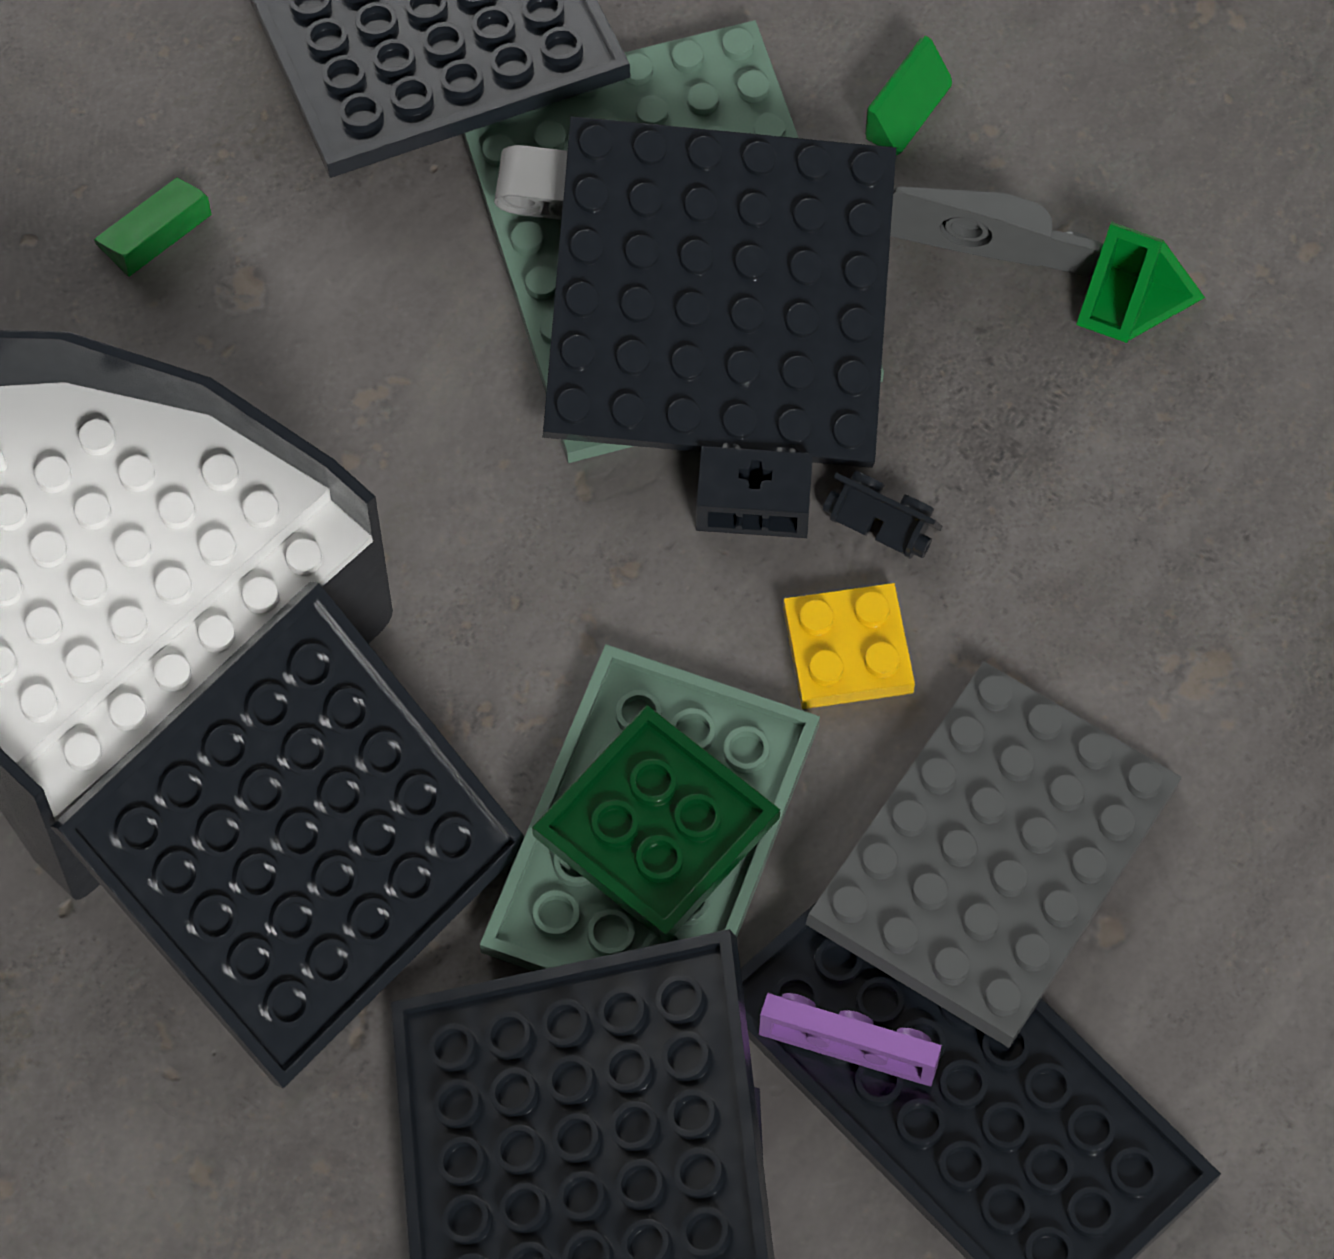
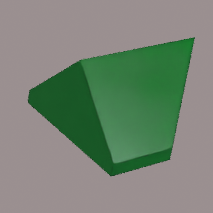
M1111 222L1076 325L1128 343L1129 340L1201 301L1205 296L1164 240Z

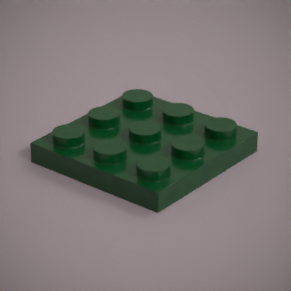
M647 705L532 827L533 837L667 943L780 819L781 809Z

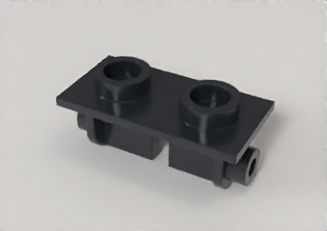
M855 470L851 479L838 473L835 474L834 478L843 484L844 487L840 494L831 491L823 506V511L831 514V521L838 522L867 536L875 518L884 522L875 541L904 554L909 559L913 555L922 559L925 557L932 542V538L925 535L928 527L930 526L939 531L943 527L936 520L930 518L934 511L933 507L904 494L900 503L881 494L885 486L883 483Z

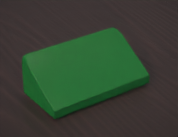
M924 36L919 39L867 108L866 139L877 146L896 147V155L903 152L952 86L951 75L931 38Z
M176 177L97 236L94 242L130 277L212 215L208 196L200 189Z

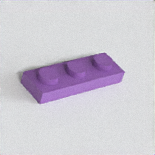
M767 993L760 1014L759 1035L930 1087L936 1073L942 1046L931 1042V1038L921 1031L911 1028H898L897 1031L873 1025L872 1019L861 1013L849 1010L840 1011L839 1014L816 1008V1004L812 1000L793 993H784L781 997Z

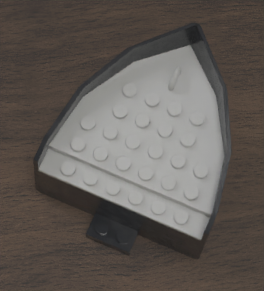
M0 330V810L34 861L72 898L78 900L89 895L100 883L50 826L309 582L320 583L368 644L387 626L392 617L393 608L376 496L335 459L211 377L71 332Z

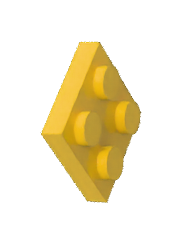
M895 583L784 598L783 611L802 709L914 693L915 681Z

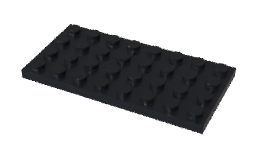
M816 903L741 968L749 1039L966 1259H1136L1219 1180L1221 1173L1042 998L1008 1048L807 926L808 914ZM767 993L779 997L784 993L798 994L812 1000L816 1004V1008L836 1014L843 1010L855 1011L866 1015L872 1019L873 1025L893 1031H897L898 1028H911L925 1033L931 1038V1042L942 1045L932 1086L930 1087L759 1035L760 1014Z

